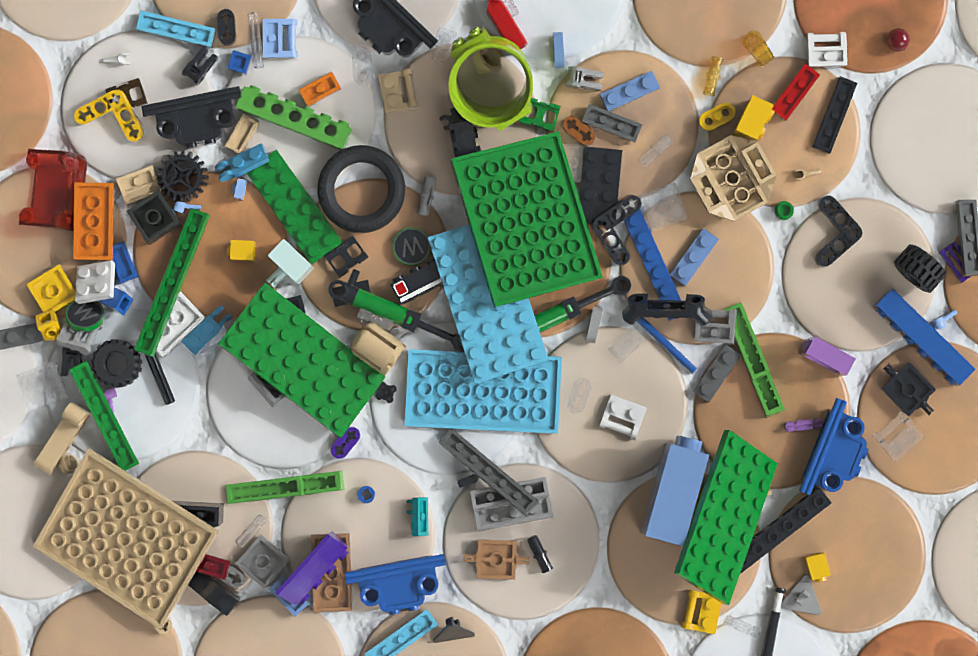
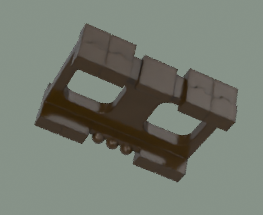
M139 78L130 80L128 84L119 87L113 86L105 89L106 93L116 89L123 91L133 108L148 104ZM140 87L142 98L135 101L132 100L130 89Z

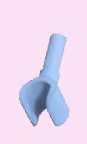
M178 201L175 203L173 210L179 213H183L184 208L201 210V205L186 204Z
M953 310L946 316L933 320L934 329L938 330L946 327L944 321L956 315L957 311Z

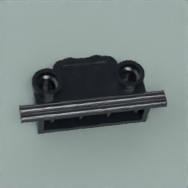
M397 0L353 1V9L360 17L357 23L359 28L358 35L364 41L369 40L373 44L371 47L379 55L381 53L392 55L396 51L399 56L407 58L423 43L429 49H432L438 42Z
M236 86L142 105L141 108L143 117L155 115L157 122L156 130L161 137L165 139L175 138L186 149H194L198 147L197 144L213 145L222 138V128H229L235 122L232 99L242 97L240 87Z

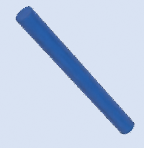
M642 317L637 321L688 371L693 374L697 370L645 318Z

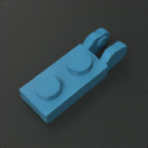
M260 143L228 159V161L216 164L215 169L219 173L225 170L224 173L219 175V180L225 182L258 168L270 160L264 145Z
M221 305L181 341L194 355H197L223 329V323L232 318L228 314L223 317L219 324L214 320L224 309Z

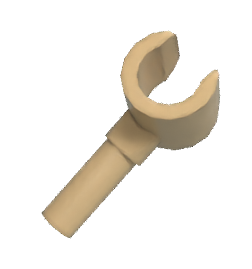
M797 169L795 171L803 172L802 178H796L798 181H802L810 175L821 174V169L811 171Z

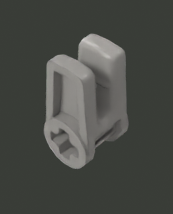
M575 66L568 67L569 79L566 82L567 87L596 91L602 90V84L585 81L583 77L602 79L604 72Z

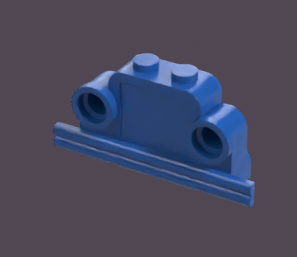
M836 398L833 407L829 408L823 428L819 432L801 477L803 482L799 491L810 495L814 485L829 492H836L841 489L843 480L850 481L854 477H858L861 466L859 464L861 459H865L868 453V448H866L867 442L863 437H860L865 430V426L860 418L843 413L847 404L846 401Z
M444 554L429 555L345 572L347 584L359 582L360 599L363 604L367 606L379 604V608L382 611L393 615L400 613V609L407 608L408 611L418 610L425 600V595H432L438 589L439 583L435 567L445 566L446 562Z

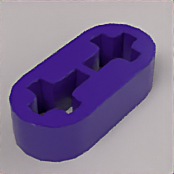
M349 427L344 435L335 441L331 447L333 457L342 459L348 455L360 439L361 434L357 428ZM356 431L355 436L357 438L355 440L351 439L347 443L345 441L349 436L347 432ZM343 443H345L346 446L343 448V451L345 453L343 455H336L335 453L337 450L335 449V447H340Z

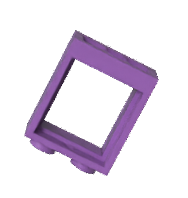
M815 336L805 339L800 348L803 350L802 356L839 376H847L856 360L853 356Z

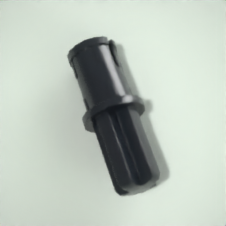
M533 535L529 537L527 542L534 554L533 558H536L541 568V572L546 573L552 570L553 566L546 555L547 550L543 549L538 536Z

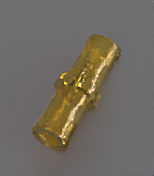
M716 56L711 58L709 72L705 76L707 80L703 91L704 95L712 97L715 96L717 83L721 79L720 71L724 61L723 58Z

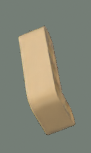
M71 402L62 413L61 417L63 419L35 460L34 466L51 476L59 465V461L67 453L89 419L91 413L78 404Z

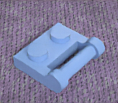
M262 19L263 58H298V51H296L297 19ZM282 26H288V51H283Z

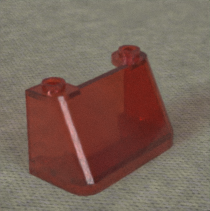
M28 149L26 162L30 169L35 170L31 207H24L21 210L19 225L74 231V182L85 183L87 171L86 158L83 155L67 151Z

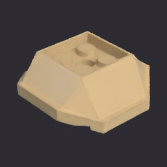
M730 135L696 155L690 181L709 214L736 221L769 202L777 175L757 141ZM734 174L737 182L734 184L729 183L727 176Z

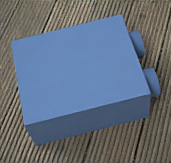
M677 435L674 445L665 443L640 531L645 536L680 546L684 545L709 458L708 454L700 452L703 442Z

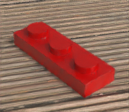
M805 63L771 110L784 121H787L820 74Z

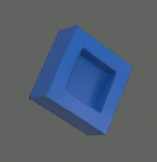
M233 50L228 69L247 75L252 56Z

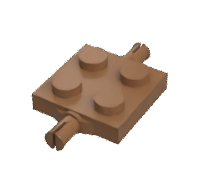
M478 539L476 555L464 554V558H472L464 559V562H475L477 578L515 580V570L518 564L529 565V561H522L529 560V557L518 556L516 551L517 541Z

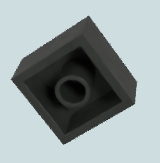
M159 190L126 211L149 245L182 225L167 199Z

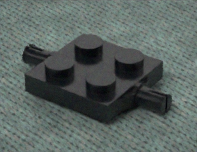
M910 362L898 371L889 363L884 366L883 369L891 377L881 390L907 417L919 408H922L929 416L934 409H932L927 401L936 389Z

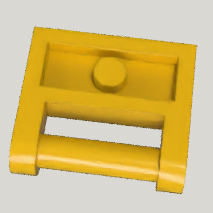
M689 589L685 620L682 622L681 628L715 634L721 603L704 592ZM697 597L702 598L697 624H693L692 619Z

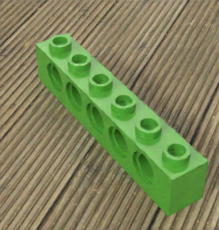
M250 85V87L244 86L241 93L242 98H239L236 105L238 110L339 150L346 147L352 132L349 123L342 120L335 122L331 120V116L324 113L317 115L313 113V109L303 106V108L297 107L295 102L285 99L284 102L278 99V95L268 92L266 95L260 92V88ZM257 99H264V105L262 107H255V101ZM276 105L282 107V112L278 115L272 113V109ZM297 112L300 114L299 120L291 121L290 115ZM315 119L318 121L317 127L309 128L308 122ZM329 126H333L336 129L335 133L331 136L325 134V130Z

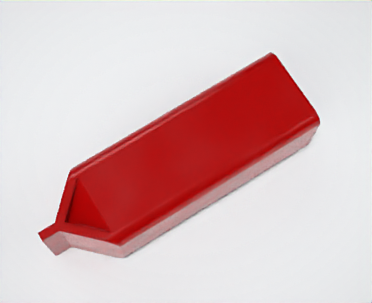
M488 0L486 14L499 36L512 41L520 49L525 48L528 42L503 1Z

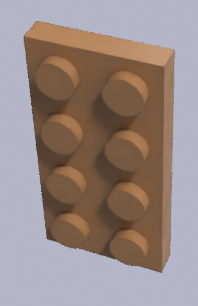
M350 533L336 534L349 546L347 548L349 553L342 561L338 559L333 564L336 568L329 575L325 573L322 576L321 580L323 582L316 590L313 588L314 612L353 610L352 583L347 584L345 572H351ZM327 534L311 535V551L317 547Z

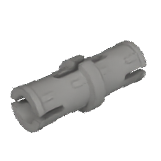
M424 176L422 192L419 193L420 202L417 211L419 215L429 216L431 201L434 200L433 192L436 178Z

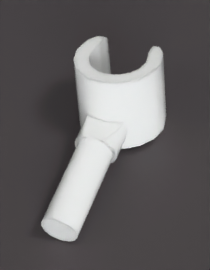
M119 53L117 57L104 58L103 62H118L119 64L129 65L131 62H126L125 57L131 54Z

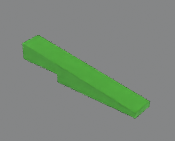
M742 302L724 309L726 311L736 309L737 311L734 338L765 417L768 418L784 412L785 408Z
M343 471L226 485L228 504L345 490Z

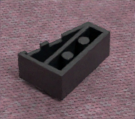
M464 121L449 124L455 157L481 151L480 145L476 146L475 141L478 138L477 128L473 127L471 122Z

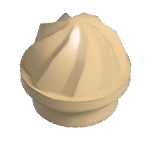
M72 454L64 455L59 461V468L65 474L75 472L79 465L77 459Z

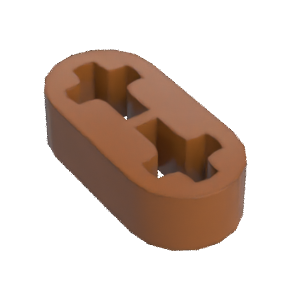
M569 116L564 120V131L583 146H589L593 143L595 139L593 130L577 117ZM567 121H575V127L579 130L576 131L574 128L569 130L567 128ZM582 131L584 134L589 132L591 140L584 142L582 140L583 136L579 132Z

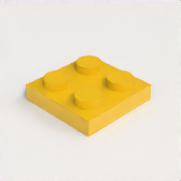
M60 264L26 284L43 313L52 309L57 312L75 300L76 289Z

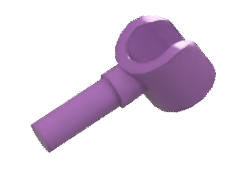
M112 387L107 389L104 395L114 413L112 399L117 397L115 388Z

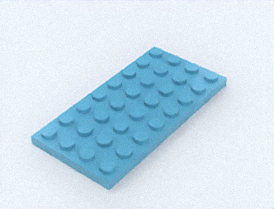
M469 224L428 237L474 383L478 384L549 361L529 299L496 308L493 307Z
M408 349L405 426L558 434L562 357L548 356L549 361L475 384L465 352Z

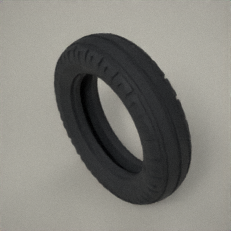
M355 145L338 151L326 162L319 175L317 194L323 212L335 225L354 233H369L385 227L397 216L405 198V180L399 165L389 154L373 146ZM355 163H369L376 166L384 173L388 181V196L385 203L376 212L365 216L353 215L343 210L338 204L334 192L335 182L339 174L346 167Z

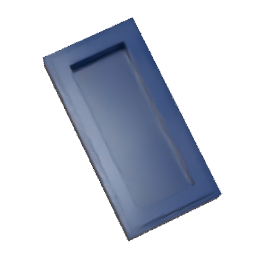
M125 242L113 245L112 261L115 263V272L120 284L138 278V273Z

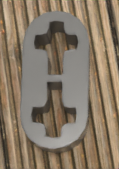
M593 306L586 342H596L603 311L601 307Z
M230 564L226 580H220L235 588L243 585L245 575L241 570ZM232 574L235 576L239 574L241 582L233 583V578L228 575Z

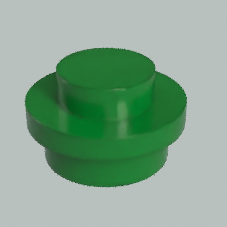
M781 201L775 206V215L780 220H788L793 216L794 208L791 203Z

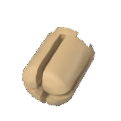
M372 322L365 324L351 343V352L383 376L390 371L400 353L402 354L406 348L404 343Z

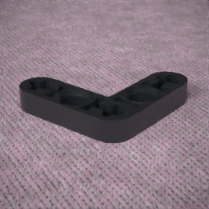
M633 194L625 196L594 217L591 222L592 230L612 261L618 265H625L630 259V254L613 227L640 209L641 200ZM630 199L636 200V202L634 203V208L631 206L626 208V210L628 211L627 213H625V210L620 206L623 204V206L626 207L630 204ZM614 209L621 211V216L618 219H613L611 216ZM599 220L605 222L603 227L608 232L604 233L602 229L596 228ZM610 235H613L615 237V243L611 246H608L606 244V238ZM617 248L620 253H624L622 261L616 259L618 254L613 249Z
M833 196L821 198L819 208L840 233L816 254V262L821 267L831 265L853 246L863 234L861 227ZM824 200H826L827 202L831 200V207L834 210L836 209V207H838L839 210L831 216L829 213L833 211L829 207L826 209L824 208ZM837 214L845 215L846 221L844 224L836 222L835 217ZM849 221L852 223L849 227L852 230L856 229L858 231L856 233L857 238L855 236H849L851 232L848 228H846L845 230L842 229V227L846 226L849 223ZM840 240L844 243L842 251L835 250V241ZM830 247L831 251L836 254V257L832 254L828 257V263L826 261L821 262V254L826 255L829 253L830 250L827 248Z

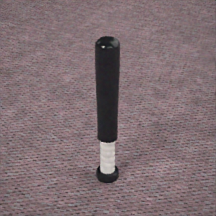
M774 588L776 595L760 656H773L781 614L780 606L783 594L786 593L784 588Z

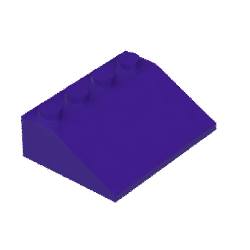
M331 531L275 593L294 605H297L299 602L303 604L310 597L308 592L312 588L316 590L323 582L321 580L322 576L325 573L329 575L336 568L333 564L338 559L342 561L349 553L347 551L349 546Z

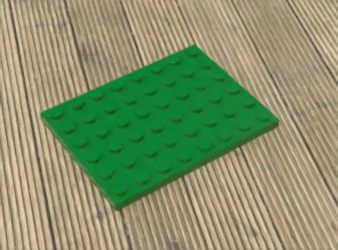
M559 131L455 157L450 160L494 308L603 278Z

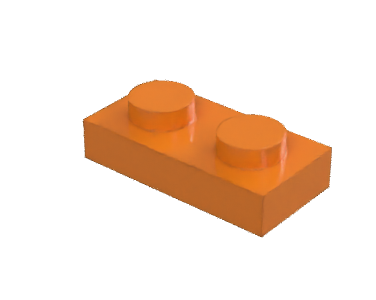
M330 72L299 89V92L307 106L310 107L341 90V87L334 74Z

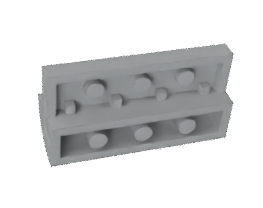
M546 477L517 482L538 500V504L527 516H524L491 487L470 491L477 532L553 518Z

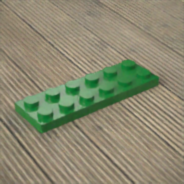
M276 149L268 155L270 160L268 163L247 172V175L311 265H313L343 244V242Z

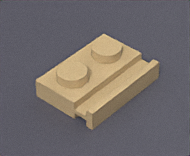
M152 165L116 178L126 205L146 198L158 190L161 191Z

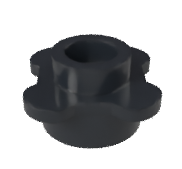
M382 382L375 397L377 400L383 399L387 403H392L394 400L393 395L397 388L395 385L390 386Z

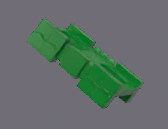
M531 98L532 106L537 108L536 117L532 119L524 116L520 119V123L536 125V127H543L544 130L554 132L561 106L553 103L548 105L547 103L538 102V99ZM545 111L555 112L556 116L553 124L543 121Z

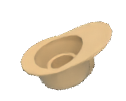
M486 48L478 50L473 54L472 60L477 67L478 74L499 72L502 69L501 49Z

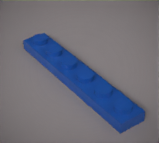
M639 209L625 219L624 222L659 300L681 301L645 218Z

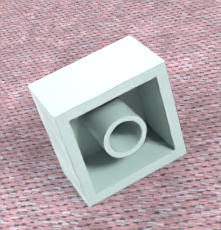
M283 239L268 255L277 264L278 268L266 281L276 288L285 276H290L297 284H300L314 267Z

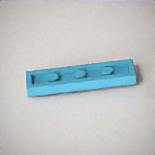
M140 11L136 27L139 31L209 48L212 46L216 30L212 27L145 11Z
M426 609L364 654L365 656H395L435 628L438 623L430 611Z

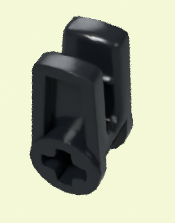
M205 46L201 48L182 71V75L192 79L196 86L204 80L209 70L218 60V56L212 54L206 59L204 65L199 67V64L206 58L209 52Z
M63 347L61 376H68L71 358H74L73 367L82 363L84 354Z

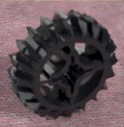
M184 150L181 151V156L175 151V158L168 154L167 158L169 161H161L165 167L158 166V170L162 171V174H156L157 178H162L157 184L164 185L160 189L161 192L167 191L165 196L168 198L173 194V201H176L179 196L180 202H184V197L186 196L190 202V195L192 194L197 199L196 191L204 192L200 186L207 187V183L203 182V179H209L208 175H203L208 169L201 168L205 164L204 161L198 162L200 158L198 155L192 159V152H189L186 157ZM186 161L192 163L193 166L181 169L177 163ZM171 167H173L175 175L168 182V173ZM179 171L184 174L187 173V176H185L187 183L182 179H178L180 177ZM197 171V181L192 186L190 178ZM184 184L188 190L179 192L173 190L172 187Z

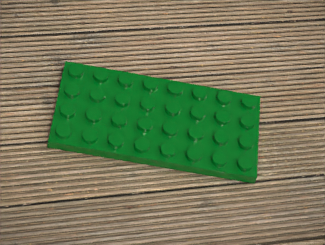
M267 283L262 284L218 342L220 347L338 438L344 435L386 377L355 356L350 348Z
M724 430L674 571V574L723 605H730L778 465L777 462L731 430Z

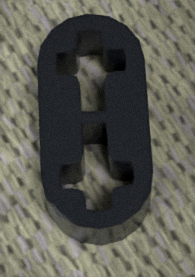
M223 9L217 16L218 36L223 45L232 46L237 39L235 15L231 10ZM226 13L231 17V19H228V26H225V21L221 20V17H224ZM226 29H229V34L233 36V38L229 39V42L223 38V36H226Z

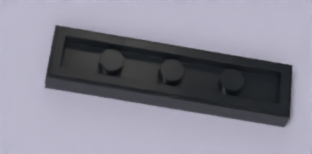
M842 76L838 78L812 148L831 154L858 84L857 82Z

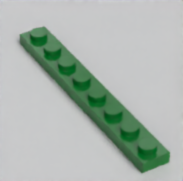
M190 209L135 345V351L154 357L210 218L208 213Z

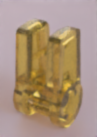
M748 32L743 39V45L763 67L774 59V55L759 32ZM754 37H755V38H756L755 43H751V44H750V43H749L750 38H754Z

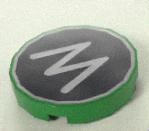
M418 228L401 230L393 241V252L396 258L408 266L423 263L431 251L428 236Z
M74 300L65 311L66 322L69 327L79 332L80 330H85V332L93 331L104 320V308L98 301L78 304Z

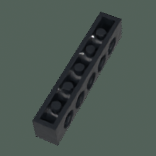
M816 487L810 495L807 494L753 536L741 573L832 504L821 488Z

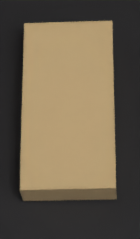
M242 113L224 147L237 154L244 152L260 122Z

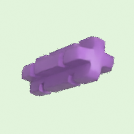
M821 418L813 419L812 421L808 419L785 422L786 432L823 428Z

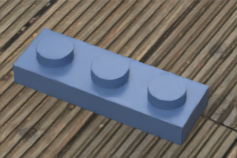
M650 71L601 93L600 97L606 110L610 112L660 89V86L653 71Z
M703 228L670 276L686 286L719 239Z

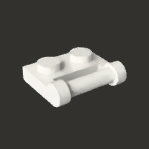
M846 32L819 35L807 33L808 66H847ZM839 41L840 46L814 47V42Z
M610 395L599 427L612 429L635 440L647 408ZM609 415L634 423L633 429L609 421Z

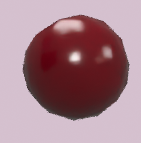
M902 28L891 30L886 37L888 47L894 52L904 51L910 42L909 33Z

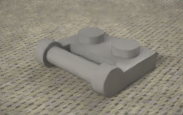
M730 309V311L711 310L712 317L729 318L728 324L708 323L705 326H700L696 323L695 341L734 344L736 309Z
M65 322L56 339V343L59 346L74 349L84 355H88L91 351V345L104 323L97 329L90 331L83 343L79 341L85 330L75 331Z

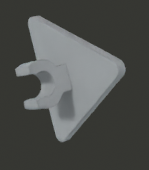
M804 575L781 603V608L816 615L822 613L808 575Z

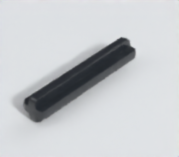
M156 353L154 357L145 355L164 403L166 405L174 403L175 398Z

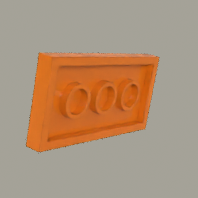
M74 182L73 259L113 260L114 183Z

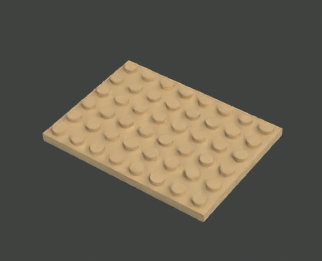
M88 449L33 547L159 629H162L219 531L101 455Z

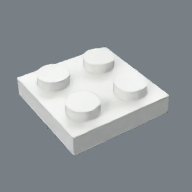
M112 260L77 266L75 301L78 304L113 298L115 263Z

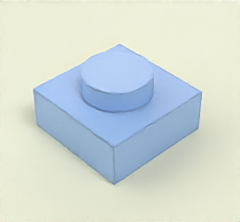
M238 178L237 183L234 182L232 187L234 198L244 200L247 186L246 180Z

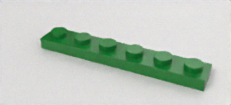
M85 361L69 369L119 468L126 471L138 465L139 461L88 362Z

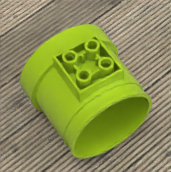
M484 26L482 28L475 27L468 32L469 35L464 39L461 36L452 42L450 54L455 62L449 77V94L455 109L467 121L481 127H496L500 132L532 112L530 101L533 93V75L524 53L515 43L503 37L489 36ZM486 48L501 49L510 53L519 61L524 69L526 79L522 90L512 101L501 106L488 107L475 103L465 95L460 87L457 73L463 61L478 50Z

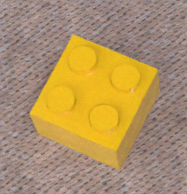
M752 95L732 135L747 140L760 141L766 131V128L763 127L764 124H768L774 114V111L771 110L773 104Z

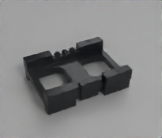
M354 236L346 240L341 246H338L335 251L332 250L324 256L340 278L349 272L348 269L353 268L357 263L361 264L369 258ZM353 244H356L361 250V254L356 258H352L347 252V248ZM338 255L346 262L345 266L339 270L332 264V259Z

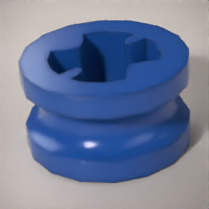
M364 486L359 490L358 498L361 502L370 503L374 500L375 492L371 487ZM364 489H369V493L372 494L371 499L368 497L369 500H364L361 492H365Z

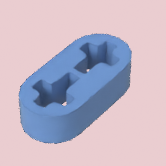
M553 32L555 68H565L563 32Z

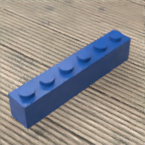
M893 288L889 289L874 305L876 308L875 312L881 318H887L891 322L889 326L896 332L900 331L904 335L903 339L909 345L913 344L918 349L917 353L925 359L927 357L932 362L930 364L932 368L937 372L941 371L945 375L944 379L950 385L960 386L976 370Z

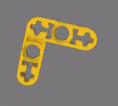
M121 90L110 91L78 108L74 113L75 121L84 125L112 111L128 140L135 142L144 135V129L126 95ZM114 94L120 96L119 104L117 101L111 104L107 101L114 98ZM97 102L104 104L105 109L103 112H98L95 109ZM91 110L92 114L86 116V120L84 118L80 119L81 111L85 113ZM123 110H127L130 113L128 121H124L121 118ZM132 121L135 122V124H132V127L134 130L138 129L139 133H137V137L135 135L132 136L130 134L132 132L131 126L126 127V124H129Z

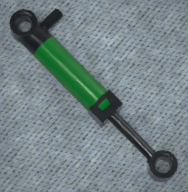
M353 269L348 282L338 279L331 282L328 287V292L334 299H338L411 332H414L416 327L450 341L455 350L464 352L463 347L461 348L456 344L457 339L460 338L459 333L453 335L419 320L422 314L356 287L355 283L360 274V271ZM335 284L343 286L342 294L337 295L333 292Z
M617 276L612 284H610V287L577 302L573 296L535 314L539 332H544L581 315L580 308L613 293L619 296L627 294L631 289V281L626 276ZM620 280L626 283L624 291H619L616 288V283Z

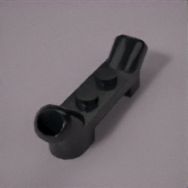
M637 293L628 297V306L622 311L623 320L631 325L635 324L642 317H671L675 319L692 318L700 326H705L712 318V311L705 306V298L697 294H686V300L680 301L648 300V294Z

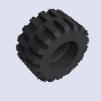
M909 244L894 261L896 269L910 283L927 293H931L946 276V272L940 263L916 245Z
M117 339L105 341L92 354L94 357L91 359L93 364L91 370L95 373V378L108 387H126V385L132 384L139 377L138 374L142 370L140 368L142 364L140 352L135 351V346L127 341ZM114 352L124 354L127 360V367L120 375H113L107 369V359Z

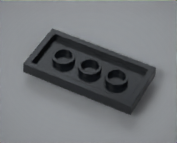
M584 146L579 199L587 224H591L594 217L618 202L623 150ZM614 209L611 213L613 219H616L617 209ZM599 220L597 223L598 225H603L605 222Z

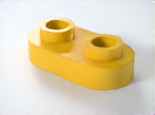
M725 102L704 112L699 118L700 127L705 131H712L731 121L735 116L734 106ZM722 110H727L728 116H723ZM705 119H711L712 124L707 125Z

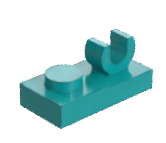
M413 497L411 500L406 501L412 504V510L407 511V514H412V536H428V497Z

